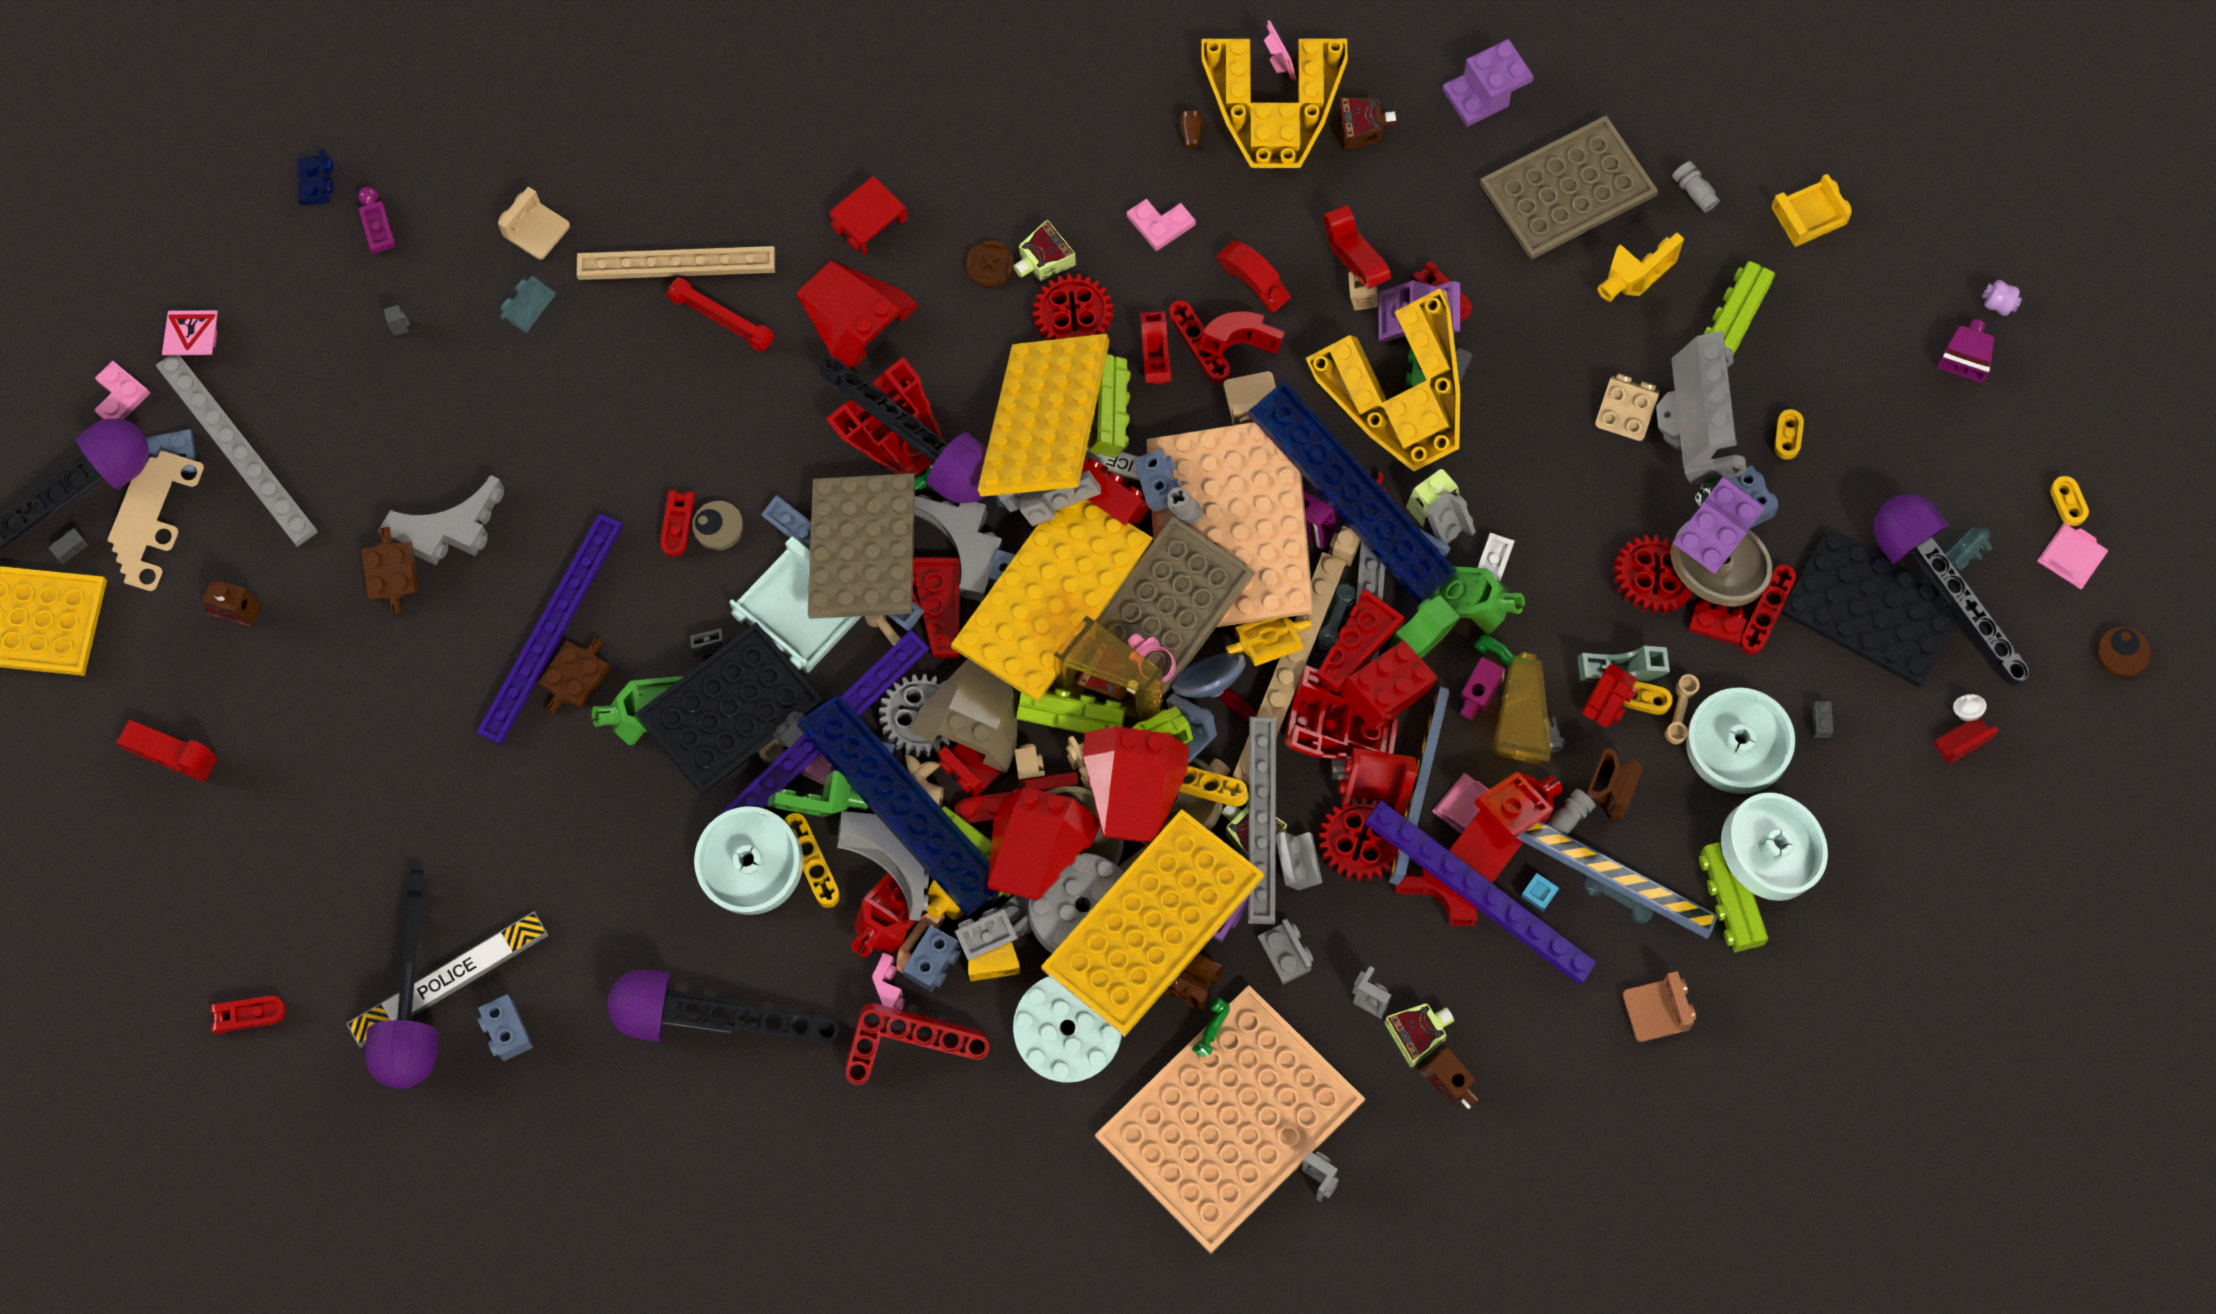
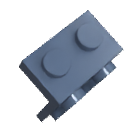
M1173 693L1166 700L1168 709L1174 706L1179 709L1188 721L1193 740L1185 744L1189 747V764L1217 736L1214 717L1209 710L1201 709L1192 704L1187 698H1181Z

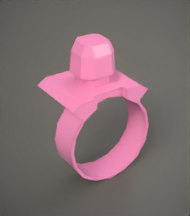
M1133 634L1128 639V643L1134 651L1130 655L1129 660L1135 666H1138L1142 677L1153 684H1162L1170 680L1176 669L1173 655L1164 647H1160V642L1155 637H1150L1145 641L1139 634ZM1161 650L1167 652L1172 659L1169 673L1158 680L1146 678L1142 672L1145 656L1151 651Z

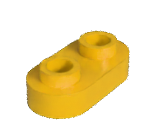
M1789 409L1783 411L1776 424L1774 451L1778 457L1786 460L1796 457L1801 448L1804 419L1796 410ZM1785 423H1791L1793 427L1789 428ZM1782 446H1789L1791 450H1784Z
M2068 476L2057 478L2051 486L2050 493L2060 517L2067 525L2079 526L2086 520L2089 514V509L2081 490L2073 478ZM2060 489L2065 490V491L2067 492V494H2066V495L2062 494V493L2060 492ZM2069 512H2074L2077 517H2072Z
M1636 681L1634 688L1638 689L1635 694L1637 698L1632 699L1630 703L1627 701L1624 703V706L1627 708L1661 715L1670 709L1672 695L1663 687ZM1653 700H1660L1662 702V705H1655Z

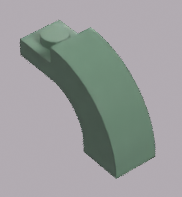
M1643 646L1635 651L1624 654L1581 653L1577 656L1580 681L1598 682L1609 664H1614L1624 672L1635 676L1639 682L1650 681L1670 672L1667 647Z

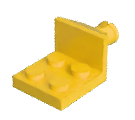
M1678 233L1674 234L1671 238L1666 237L1659 244L1658 250L1654 254H1647L1641 262L1620 244L1616 249L1608 278L1598 286V293L1608 302H1611L1621 291L1625 295L1640 296L1677 262L1684 238Z

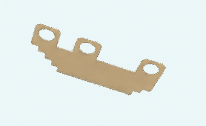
M161 451L158 458L150 457L142 472L131 480L108 537V542L114 544L112 551L118 553L116 561L122 564L120 572L126 574L124 583L148 591H153L157 588L162 575V569L159 566L141 561L147 545L165 551L172 549L178 535V529L175 526L157 521L172 481L190 487L196 486L204 469L202 463ZM186 465H193L197 469V475L192 480H185L181 476V470ZM160 529H168L172 534V538L167 544H159L155 539V535ZM144 569H152L155 572L156 578L153 583L148 585L141 583L139 575Z

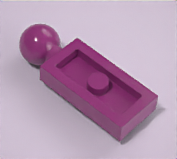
M372 187L362 188L359 191L358 199L365 206L358 209L372 254L396 247L382 201L377 202V191Z

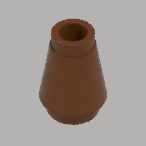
M1198 111L1182 112L1179 119L1184 145L1187 149L1199 147L1203 118L1200 117V112Z

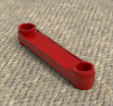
M677 277L668 287L666 295L678 305L684 303L747 339L750 346L757 351L764 352L773 342L775 334L769 328L761 324L756 326L698 293L683 278Z

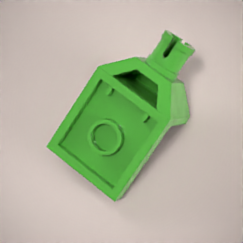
M1441 566L1429 597L1432 600L1440 595L1460 618L1472 619L1486 634H1491L1500 625L1507 612L1520 614L1523 611L1522 608L1515 606H1525L1524 596L1521 593H1510L1487 568Z
M683 676L630 681L611 705L594 706L592 708V719H598L593 721L594 726L612 725L614 732L628 745H634L642 734L647 732L634 717L635 713L683 678Z
M833 771L826 775L823 796L807 794L806 796L798 797L796 796V791L781 789L769 796L767 807L820 817H827L845 811L847 808L867 811L870 791L853 789L851 783L839 771Z

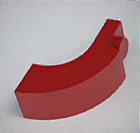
M1232 241L1215 256L1229 276L1233 275L1243 280L1254 291L1270 313H1274L1291 298L1290 294L1278 280L1281 276L1267 260L1248 245L1239 241Z
M1165 311L1140 313L1146 383L1163 384L1170 382L1171 370Z
M1231 312L1215 318L1207 325L1202 333L1198 349L1221 357L1229 346L1244 343L1277 354L1285 332L1263 324V315L1252 312Z
M1422 869L1421 877H1417L1415 873H1406L1400 884H1395V894H1424L1432 896L1441 902L1448 915V926L1476 925V907L1426 869Z

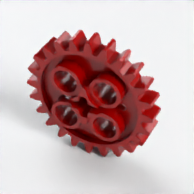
M1068 273L1067 280H1063L1059 275L1058 283L1049 280L1050 288L1042 286L1041 291L1043 295H1036L1037 303H1033V310L1035 311L1033 312V320H1037L1035 321V327L1040 329V336L1047 335V340L1105 334L1104 329L1110 330V321H1113V314L1111 313L1113 312V304H1110L1111 296L1106 295L1105 287L1099 289V281L1091 284L1090 276L1083 281L1079 273L1076 279H1072L1071 274ZM1070 293L1074 294L1077 331H1073ZM1083 297L1090 299L1086 302L1079 301V299ZM1057 300L1065 301L1063 304L1054 303ZM1083 320L1092 321V323L1090 324H1083L1081 322ZM1060 322L1067 323L1064 327L1057 326Z
M1645 535L1642 542L1636 537L1632 543L1627 542L1624 549H1621L1618 553V557L1614 561L1616 566L1612 571V574L1618 576H1616L1613 582L1621 584L1617 592L1626 593L1624 601L1633 600L1632 608L1639 604L1641 605L1642 613L1646 608H1650L1652 615L1655 614L1657 609L1660 610L1662 615H1665L1668 609L1673 613L1677 606L1682 608L1685 602L1692 596V591L1686 587L1674 570L1671 561V546L1668 545L1667 537L1663 542H1659L1658 535H1655L1652 541ZM1638 559L1643 560L1646 564H1642ZM1663 562L1668 563L1671 567H1667ZM1638 582L1643 583L1646 587L1640 586ZM1663 585L1668 586L1671 591L1665 589Z
M1366 797L1363 798L1361 804H1358L1357 800L1352 798L1350 806L1343 805L1342 801V810L1334 806L1332 810L1334 816L1326 814L1325 820L1328 823H1321L1320 829L1324 833H1319L1318 839L1325 842L1319 845V850L1326 851L1322 859H1331L1328 868L1331 869L1337 866V876L1346 872L1347 881L1351 879L1352 875H1355L1357 883H1360L1362 876H1366L1367 881L1371 882L1373 874L1380 880L1382 878V870L1388 874L1391 873L1389 864L1393 865L1397 848L1383 837L1373 835L1370 827H1368L1358 859L1356 861L1352 859L1358 840L1361 837L1364 823L1377 805L1376 799H1374L1371 805L1367 804ZM1355 819L1360 823V826L1351 828L1346 822ZM1347 843L1351 846L1352 850L1342 852L1339 850L1338 845ZM1365 852H1373L1377 859L1368 861L1363 857V854Z

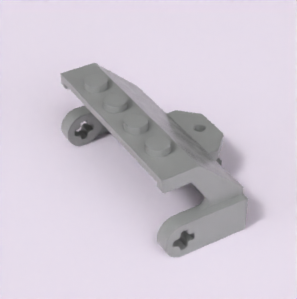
M1723 331L1696 336L1672 357L1675 391L1667 392L1656 405L1658 428L1663 433L1666 443L1682 451L1683 468L1691 486L1718 481L1723 476L1726 478L1737 477L1747 471L1746 460L1742 456L1731 455L1711 459L1717 449L1737 445L1727 368L1733 364L1734 359L1733 351L1725 347Z

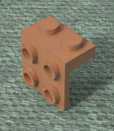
M1678 971L1668 973L1663 981L1624 991V1003L1638 1042H1645L1688 1031L1694 1024L1693 1020H1696L1693 1005L1687 1002L1685 994H1688L1687 985L1684 978L1680 979Z

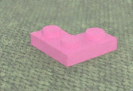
M1147 199L1127 211L1129 220L1155 251H1158L1196 225V220L1181 203L1162 216Z
M112 361L95 377L97 382L111 393L95 409V412L103 419L118 418L124 420L150 392Z

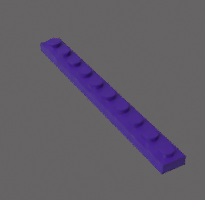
M600 513L598 514L478 728V736L500 746L503 744L623 528L621 522Z
M910 630L814 722L790 748H787L723 810V813L739 807L765 809L768 806L769 796L789 786L873 705L894 682L902 677L929 650V647Z
M1382 800L1376 805L1364 824L1408 855L1412 860L1578 985L1585 981L1596 961Z

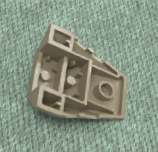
M967 659L920 708L910 732L932 742L935 741L937 734L985 754L983 764L1007 773L1017 748L1018 719L1016 717L1019 690L970 659Z

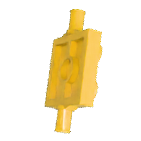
M1288 617L1249 622L1235 627L1240 642L1226 646V651L1229 657L1244 652L1250 657L1254 666H1258L1303 650L1298 632L1312 628V624L1309 618L1294 623Z

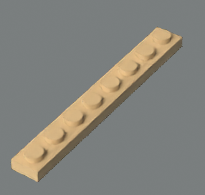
M774 246L577 253L578 280L775 273Z

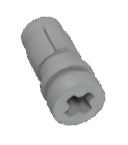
M1688 161L1673 173L1672 178L1677 184L1680 183L1681 189H1685L1695 204L1706 213L1713 209L1720 200L1715 195L1716 192L1711 185L1701 178L1702 174L1699 170H1696L1697 168L1692 161Z
M1180 487L1174 488L1169 492L1167 503L1176 517L1188 526L1199 522L1202 517V508L1196 499Z
M1579 789L1574 790L1570 798L1564 801L1565 805L1551 816L1546 825L1568 835L1580 819L1587 817V813H1590L1596 805L1587 794Z

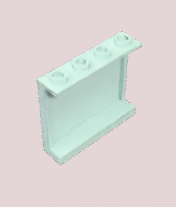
M791 537L785 543L787 550L737 602L731 599L729 603L732 608L731 614L740 623L745 621L750 626L757 622L777 647L789 657V661L797 670L802 668L809 673L861 616L809 619L810 550L794 537Z

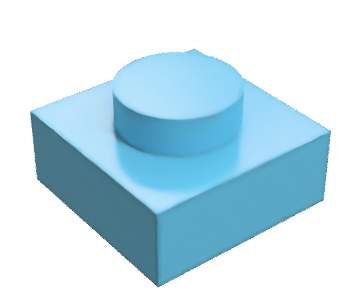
M1536 873L1521 897L1541 911H1544L1559 888Z

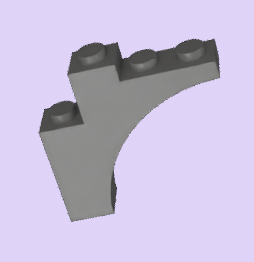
M1088 470L1081 473L1079 487L998 495V497L1010 512L1020 509L1028 522L1034 526L1054 519L1055 510L1101 494V486Z
M490 475L484 485L473 496L454 508L429 515H408L390 510L380 528L390 527L392 542L411 541L414 555L434 565H437L438 561L445 557L449 544L476 556L478 551L482 550L487 543L488 534L483 524H487L494 505L501 501L504 495V487L500 479Z
M925 495L915 496V516L927 520L941 530L950 540L961 560L962 574L959 586L961 597L982 602L990 590L988 576L997 550H1003L1002 538L991 532L982 533L988 515L986 504L978 501L960 503L959 507H956L955 504L948 501L940 503L933 501Z
M841 811L837 848L861 854L883 867L895 879L905 896L909 920L920 921L922 910L927 911L928 895L924 894V889L928 888L929 878H932L934 868L939 867L940 853L935 852L936 841L908 839L909 828H904L905 817Z

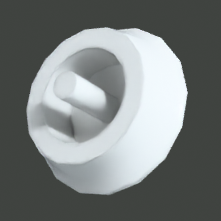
M1967 694L1956 699L1953 704V710L1961 720L1973 722L1983 716L1987 704L1982 697L1975 694Z

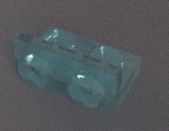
M533 275L527 281L523 278L514 289L518 292L513 299L508 297L500 307L503 312L499 318L502 320L506 318L524 333L530 329L556 294Z

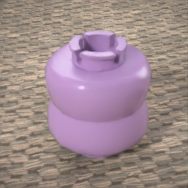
M1997 280L1993 285L1989 283L1986 287L1987 290L1985 289L1982 298L1986 299L1985 307L1990 310H1996L2003 316H2007L2011 311L2015 313L2018 309L2017 306L2019 307L2022 300L2021 297H2018L2020 290L2015 286L2007 285L2002 280Z

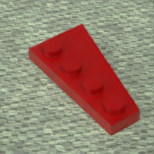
M914 557L913 577L920 606L924 610L923 618L932 656L935 658H959V652L952 649L951 644L959 634L960 558Z
M1364 588L1358 603L1350 613L1346 625L1342 627L1335 645L1332 646L1317 673L1318 679L1338 693L1347 678L1361 669L1404 623V616Z

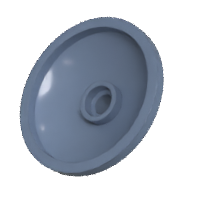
M1221 653L1202 659L1188 666L1183 671L1177 681L1171 684L1172 690L1183 697L1214 698L1220 696L1243 672L1246 664L1245 658L1241 653L1231 657L1227 653Z

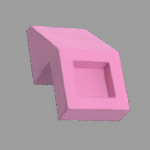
M883 953L872 978L882 1005L902 1010L905 1003L902 990L886 983L887 981H892L897 967L894 966V958Z

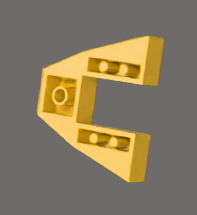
M1202 39L1201 58L1225 123L1250 167L1301 168L1325 124L1348 60L1347 39H1299L1298 103H1251L1250 39Z
M1440 288L1395 311L1426 377V381L1389 400L1386 399L1357 337L1349 335L1306 358L1316 381L1370 438L1413 471L1459 449L1460 385L1447 292Z

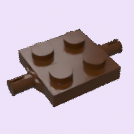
M390 527L379 528L382 543L375 547L361 549L368 600L389 599L391 615L401 614L400 598L407 594L419 592L413 544L411 541L392 542Z
M594 637L587 649L579 648L566 641L537 682L540 687L551 692L553 698L545 707L548 712L555 714L562 702L573 704L582 710L611 667L595 655L602 644H604L599 638Z

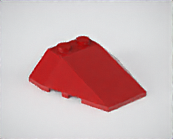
M832 260L796 292L831 357L838 359L851 370L867 356L865 347L895 318L902 323L919 307V304L900 288Z
M902 357L873 381L871 385L944 440L930 409V403L923 391L920 377L905 358ZM853 400L842 405L825 419L843 441L895 474L914 473L916 477L933 463Z
M1305 665L1290 702L1284 743L1290 749L1321 758H1351L1353 748L1393 754L1398 719L1393 717L1373 731L1340 694V691L1337 693L1318 679V669Z
M1115 726L1085 732L1082 760L1084 767L1087 769L1089 786L1095 799V809L1103 837L1144 843L1153 842L1163 829L1187 773L1189 752L1187 745L1169 733Z
M1026 787L1003 798L993 820L988 889L1038 901L1060 878L1059 874L1068 865L1071 867L1076 862L1077 855L1084 848L1088 849L1093 844L1100 829L1098 817L1070 797Z

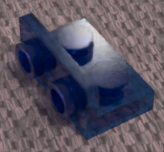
M319 149V156L298 158V202L300 205L330 203V193H333V182L330 178V172H333V161L331 157L327 156L324 149Z

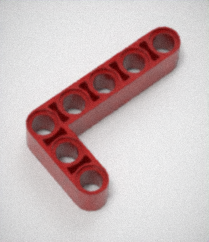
M869 1003L862 1007L846 1061V1077L854 1085L864 1084L868 1080L880 1036L976 1060L982 1059L988 1054L989 1040L987 1035L979 1029ZM869 1013H875L879 1016V1020L873 1024L866 1022L864 1018ZM898 1019L904 1021L906 1025L901 1030H895L891 1027V1023ZM922 1026H927L932 1030L931 1034L926 1037L920 1036L917 1031ZM948 1033H955L958 1036V1039L953 1043H947L943 1040L944 1036ZM861 1039H868L872 1042V1046L868 1049H861L857 1043ZM975 1039H980L984 1042L983 1047L978 1050L972 1049L969 1045ZM854 1065H862L865 1071L860 1075H855L850 1069Z

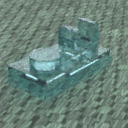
M1971 528L1945 554L1956 570L1965 568L1969 564L1970 558L1981 560L1983 557L1979 552L1980 547L1983 551H1990L1992 549L1988 541L1990 538L1988 534L1990 532L1987 528Z

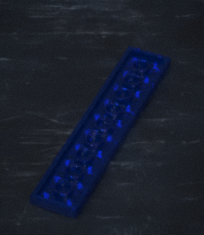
M1285 380L1247 412L1251 419L1419 604L1457 572L1451 563Z
M837 695L798 720L797 727L829 763L845 777L847 783L966 916L1001 893L988 889L990 862L840 695Z

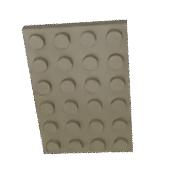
M1607 116L1481 178L1479 183L1530 260L1644 203L1658 194L1657 188Z
M914 473L813 479L808 590L809 619L912 614L915 517Z
M1172 516L1082 642L1095 650L1099 642L1103 641L1138 669V666H1135L1129 660L1130 655L1134 651L1130 647L1128 639L1135 633L1139 634L1145 641L1150 637H1155L1160 642V647H1164L1173 655L1176 662L1174 675L1165 683L1153 684L1144 679L1138 669L1134 679L1164 699L1172 688L1171 684L1177 681L1250 582L1255 572ZM1151 651L1143 659L1142 672L1148 679H1162L1171 670L1172 659L1165 651Z

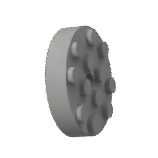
M1079 853L1076 857V862L1071 867L1068 865L1059 874L1060 878L1038 901L1033 899L1028 901L1029 923L1041 945L1053 954L1120 879L1124 872L1114 863L1101 856ZM1083 900L1084 905L1088 907V911L1085 913L1079 912L1075 907L1077 904H1082Z

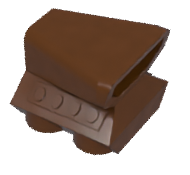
M1606 748L1594 773L1587 795L1593 801L1605 805L1610 821L1616 819L1622 821L1644 766L1640 765L1635 758L1620 767L1617 753L1612 749Z
M1198 953L1164 993L1178 998L1186 1005L1203 1012L1208 1004V989L1213 987L1222 978L1223 965Z

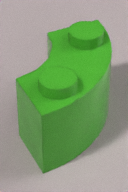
M1440 595L1432 600L1428 598L1418 606L1417 609L1419 611L1406 625L1402 624L1392 634L1393 638L1388 645L1390 648L1405 640L1420 658H1423L1450 632L1460 619V616Z

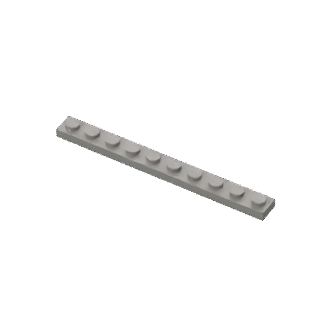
M169 355L156 364L158 370L294 544L298 547L318 532L181 356Z

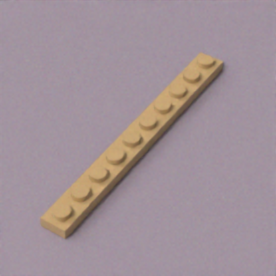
M1324 552L1311 580L1314 613L1299 615L1295 622L1309 618L1312 624V628L1298 632L1303 650L1280 657L1257 714V717H1276V737L1347 562ZM1249 736L1232 776L1234 779L1243 781L1246 786H1249Z

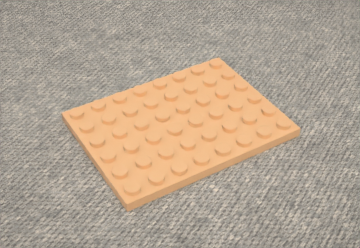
M1291 416L1147 439V453L1163 449L1168 456L1172 455L1176 465V470H1173L1175 478H1179L1182 488L1191 497L1196 499L1202 508V517L1199 522L1189 525V527L1255 572V575L1216 627L1313 614L1297 418ZM1169 507L1157 512L1152 511L1154 540L1172 516L1177 518Z
M1249 985L1229 1004L1230 1011L1215 1041L1210 1044L1213 1050L1208 1057L1199 1056L1192 1051L1193 1046L1202 1041L1204 1028L1095 1134V1138L1210 1254L1303 1163L1309 1151L1313 1153L1365 1101V1098Z

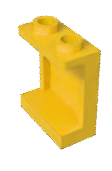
M1828 174L1823 175L1819 183L1794 194L1786 196L1782 192L1776 195L1771 209L1795 247L1846 225L1852 212L1849 202L1843 199L1839 193L1837 183L1831 180Z

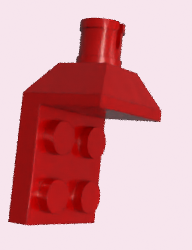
M1517 771L1477 797L1474 804L1511 841L1537 823L1542 822L1545 824L1554 809L1553 798L1562 793V785L1558 781L1550 786L1556 780L1554 776H1548L1539 783L1536 778Z
M889 873L864 897L856 917L854 928L858 937L852 941L851 947L856 954L862 947H865L859 955L861 957H867L874 948L880 952L898 954V950L903 944L908 930L916 923L915 920H909L905 896L898 883ZM929 888L924 889V894L927 895Z

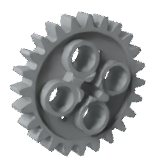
M913 674L912 682L903 677L902 686L894 682V691L887 689V698L881 699L883 707L879 708V715L883 717L879 719V725L885 726L882 729V734H890L888 743L897 741L896 750L903 746L906 747V755L913 749L915 750L916 757H919L920 752L923 750L927 757H929L931 749H934L938 754L940 745L949 748L948 738L937 734L935 741L932 742L910 732L920 708L946 682L943 681L940 685L936 684V676L932 678L931 682L927 681L926 674L923 675L922 680H918L916 675ZM914 696L917 697L920 701L917 703H911L907 700V698ZM901 719H907L911 722V724L908 726H902L898 723V721Z

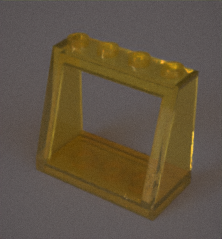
M1087 615L1054 653L1057 688L1071 691V696L1080 697L1081 694H1089L1096 697L1095 701L1106 703V699H1110L1087 691L1076 684L1082 672L1135 690V697L1126 693L1120 701L1122 707H1127L1125 718L1136 722H1145L1163 711L1162 670Z
M1521 652L1519 656H1514L1509 664L1491 755L1544 765L1550 760L1551 744L1542 661L1536 660L1537 655Z

